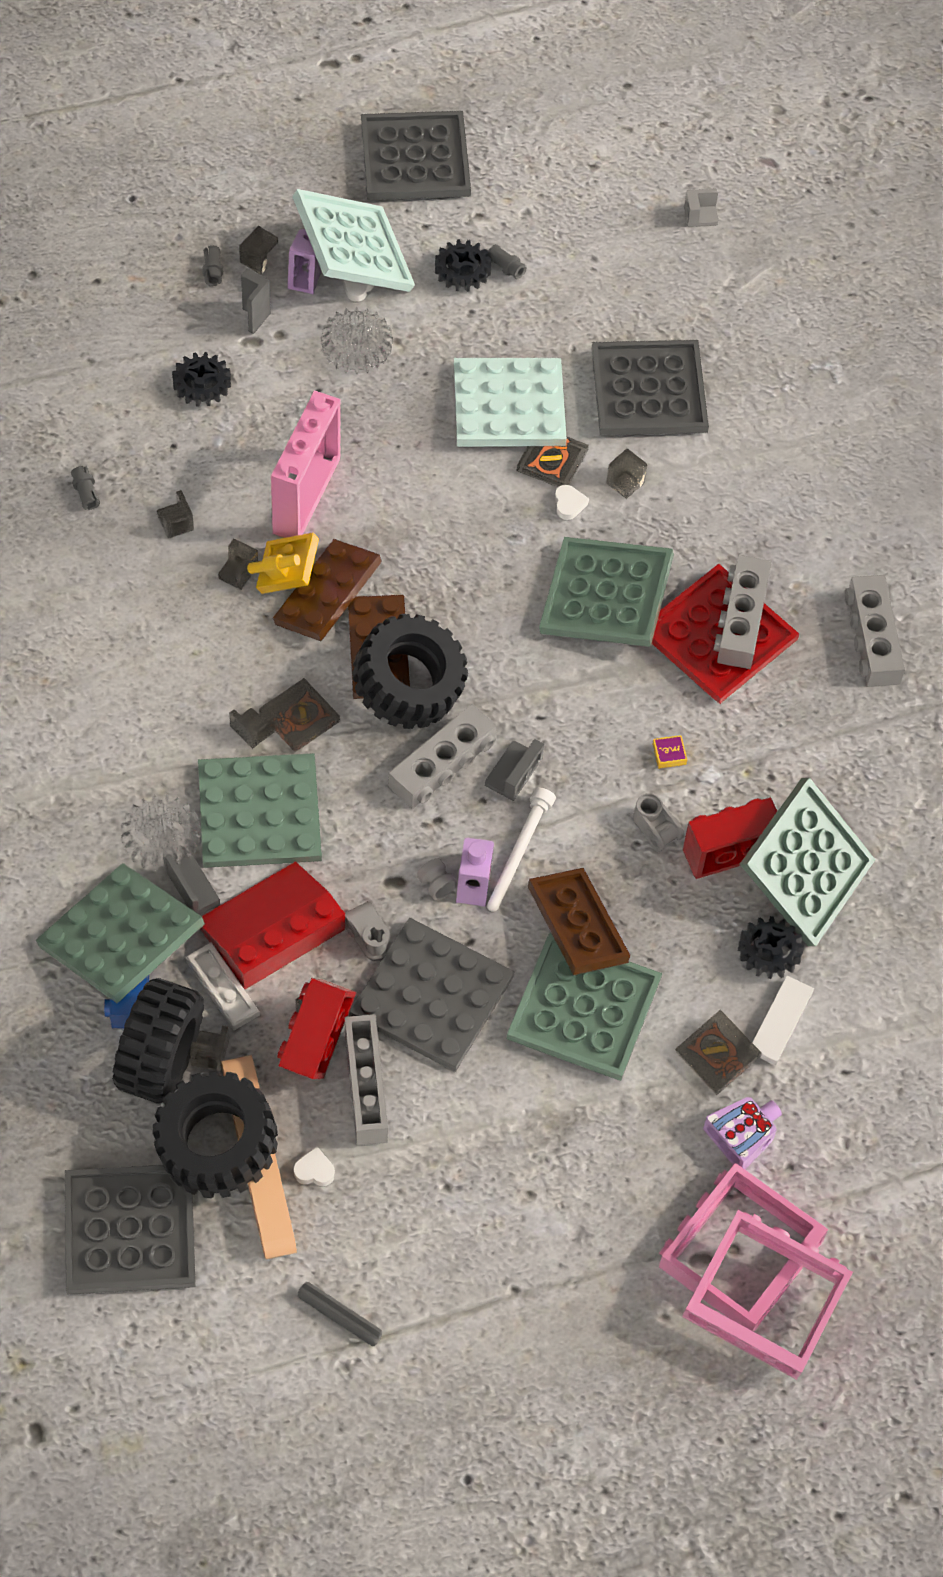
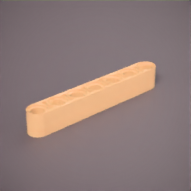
M252 1055L221 1061L223 1076L226 1075V1072L236 1073L240 1081L242 1078H247L253 1082L255 1088L260 1089ZM232 1115L239 1141L244 1130V1123L242 1119ZM271 1154L273 1163L268 1170L264 1168L261 1170L263 1177L257 1183L253 1180L248 1183L265 1260L297 1253L275 1154Z

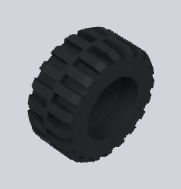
M400 614L397 619L395 616L386 618L383 623H378L372 629L355 657L353 663L355 668L352 671L353 681L358 682L355 686L357 695L364 697L363 705L367 709L371 707L375 711V717L380 720L383 717L389 720V725L395 727L398 724H403L404 729H413L416 724L418 728L428 727L431 722L437 723L445 714H448L465 688V681L468 678V670L465 668L468 663L464 653H460L463 647L459 640H453L451 637L453 633L448 628L444 630L439 626V622L434 619L431 622L427 621L425 616L416 614L414 618H410V614ZM404 654L418 659L428 669L433 686L417 689L401 683L391 672L387 657Z
M161 978L151 979L144 985L125 1022L118 1050L115 1054L112 1079L118 1090L157 1104L164 1103L163 1098L168 1092L175 1093L177 1090L175 1085L181 1082L183 1074L188 1067L190 1057L193 1054L203 1019L204 998L198 991Z
M219 1070L209 1071V1076L202 1077L201 1073L192 1075V1081L185 1083L182 1080L176 1084L177 1091L173 1094L168 1092L163 1098L165 1106L158 1107L155 1113L157 1122L153 1124L152 1134L155 1138L153 1143L166 1172L170 1174L172 1180L178 1186L183 1185L185 1190L193 1195L197 1194L199 1190L204 1198H213L214 1193H220L221 1198L230 1197V1191L238 1189L242 1193L248 1189L247 1183L252 1180L257 1183L263 1177L261 1173L263 1168L266 1170L270 1168L273 1163L271 1154L277 1152L278 1146L276 1136H278L277 1125L264 1094L259 1088H255L253 1082L247 1078H242L240 1081L238 1075L232 1072H226L225 1076H221ZM216 1113H228L242 1119L244 1123L242 1136L230 1150L215 1156H203L192 1152L188 1148L187 1142L190 1132L203 1118Z

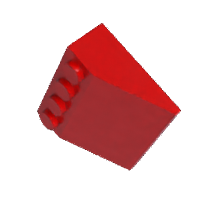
M295 861L203 915L202 918L205 924L200 928L208 941L212 942L244 990L344 931L345 913L329 891Z

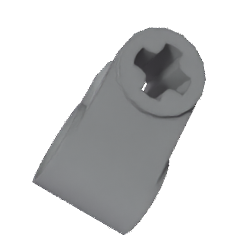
M645 793L638 798L633 813V820L655 851L661 852L668 843L675 839L681 840L684 838V830L681 824L669 812L657 795ZM642 809H649V810H651L653 813H652V814L644 813V812L642 811Z
M367 901L345 913V928L369 960L381 961L390 949V932L379 917L373 904Z

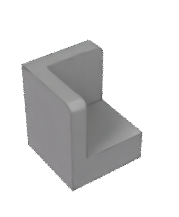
M716 188L686 191L684 210L688 227L718 225L719 220L716 209L718 191Z

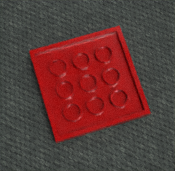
M717 564L660 610L652 645L717 703L721 704L795 643L799 638V633L764 603L751 669L717 663L719 652L713 650L716 635L723 634L724 628H720L718 625L721 610L727 611L728 605L723 604L726 587L732 588L733 582L727 581L729 572L720 564Z

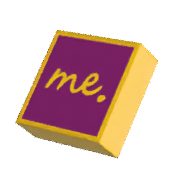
M682 735L653 739L652 745L658 769L687 764Z

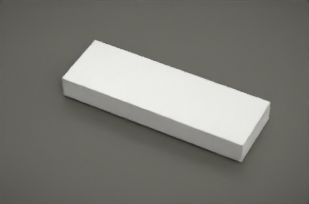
M212 942L185 957L187 964L233 1030L260 1016L258 1008Z
M786 976L748 1053L776 1066L813 994L814 988Z

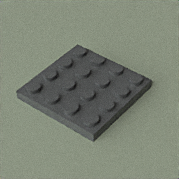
M463 111L361 114L367 200L471 196Z
M699 340L592 342L591 351L600 435L708 433L709 423Z
M409 917L349 1011V1017L375 1014L378 1032L456 1072L512 981L515 971Z
M163 1165L65 1170L67 1295L196 1287L193 1194L187 1192L183 1185L178 1186L172 1180L170 1174L166 1172Z

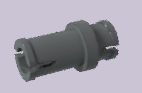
M497 244L488 250V257H491L492 261L501 267L506 275H512L515 279H520L525 274L527 267L520 262V258L516 255H510Z
M210 245L208 246L209 254L206 247L203 250L205 264L202 267V272L207 285L217 286V283L220 284L222 282L223 266L220 264L221 253L219 247Z
M83 466L74 468L71 471V476L73 477L72 485L79 493L83 509L87 510L88 508V510L97 508L100 505V500L93 486L95 483L94 477L89 474L87 466H84V468Z

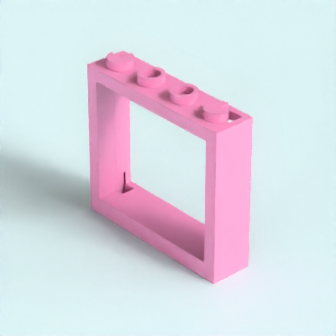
M314 390L271 474L273 534L287 538L303 534L340 460L339 398ZM290 473L297 475L295 480L288 478Z
M735 1163L728 1172L724 1170L722 1174L718 1175L714 1182L716 1188L711 1194L708 1192L703 1194L696 1204L698 1211L694 1216L687 1215L677 1229L680 1233L673 1241L669 1238L665 1242V1246L659 1252L662 1256L659 1268L692 1292L696 1291L702 1277L677 1259L733 1187L805 1238L803 1242L809 1243L817 1249L824 1241L828 1229ZM789 1259L749 1312L711 1284L702 1299L729 1319L754 1332L802 1270L803 1266Z
M738 1210L682 1317L797 1380L804 1370L853 1272L840 1264V1260L836 1258L828 1259L819 1254L818 1249L806 1242L800 1244L789 1238L790 1234L779 1227L771 1228L763 1224L761 1218L756 1214L751 1216L746 1212L743 1213ZM738 1231L834 1283L798 1356L700 1303Z

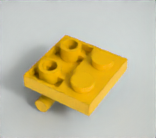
M314 533L267 541L262 561L252 562L247 566L250 574L259 573L256 589L261 594L308 586L319 538Z

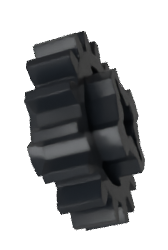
M457 239L456 245L447 242L446 249L440 247L439 255L435 256V274H438L439 282L446 280V288L454 285L456 291L464 287L469 292L470 286L479 289L480 282L487 283V277L491 276L492 259L488 257L487 249L480 251V243L472 246L471 240H467L465 244H462L460 239Z
M195 352L192 359L184 356L183 364L176 363V371H172L173 389L177 390V397L182 398L185 396L186 404H189L192 400L195 401L196 407H199L201 402H205L207 406H210L213 399L219 403L221 401L220 394L227 396L228 388H231L230 368H226L225 360L218 362V355L208 358V353L204 352L202 357H198V354Z
M770 916L769 922H764L760 917L758 918L757 925L749 922L747 931L742 930L738 943L740 961H747V970L756 968V976L758 977L765 972L768 979H772L773 973H777L780 978H784L785 970L793 973L795 964L800 965L804 950V944H801L802 935L795 934L796 927L793 925L787 928L785 926V919L775 923L774 916ZM791 950L789 955L783 958V956L787 955L788 951Z

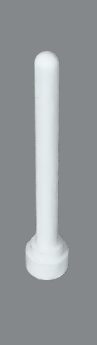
M537 787L530 797V807L532 809L488 901L487 909L491 912L498 910L541 815L552 808L556 797L547 789Z

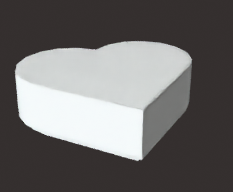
M343 280L348 299L354 302L364 300L367 292L374 288L370 284Z
M561 485L555 493L556 513L563 520H571L588 505L589 498L570 485Z
M316 1147L295 1163L294 1177L296 1181L304 1185L314 1182L318 1186H327L333 1182L335 1170L328 1158Z

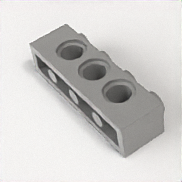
M738 554L737 564L730 565L727 581H731L733 584L732 588L726 587L723 604L728 605L727 611L721 610L718 627L724 629L722 635H716L713 650L719 652L717 663L751 669L772 561Z
M885 575L852 577L849 588L845 589L846 605L851 606L852 612H850L849 619L851 628H855L856 631L854 638L855 651L860 652L861 660L859 661L860 675L865 676L867 687L900 685L905 667Z
M471 704L388 773V788L411 809L415 808L419 803H426L441 785L446 786L453 779L456 772L461 768H468L480 752H486L494 745L497 725ZM467 739L470 742H461L460 740ZM446 756L450 759L442 760L439 757ZM419 774H427V775H429V776H428V777H420V776H418V775H419Z
M376 1015L345 1017V1042L356 1146L388 1143V1123Z

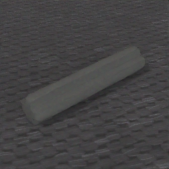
M305 1282L300 1287L298 1297L369 1345L375 1346L382 1337V1330L310 1282Z

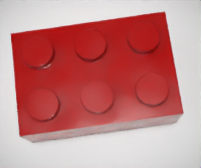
M771 797L763 800L759 798L753 799L746 805L736 808L726 807L719 811V813L709 816L699 815L688 822L683 852L695 879L740 866L744 857L777 813Z
M311 978L310 983L305 982L299 999L303 1000L299 1012L295 1011L288 1025V1029L292 1030L289 1039L282 1042L278 1051L277 1058L281 1059L278 1066L310 1079H324L344 1027L345 1017L348 1016L356 992L323 979Z

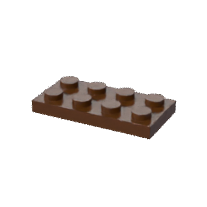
M333 539L313 565L308 586L295 588L274 615L275 625L321 642L381 564L380 554Z
M404 595L356 596L349 604L351 673L355 668L353 665L355 657L372 629L378 623H383L386 618L395 616L397 619L400 614H405ZM396 654L387 657L388 665L393 675L401 683L410 687L408 655ZM352 675L353 699H364L363 696L357 695L355 686L358 682L353 681Z
M584 868L529 879L528 889L573 975L629 963L630 953Z

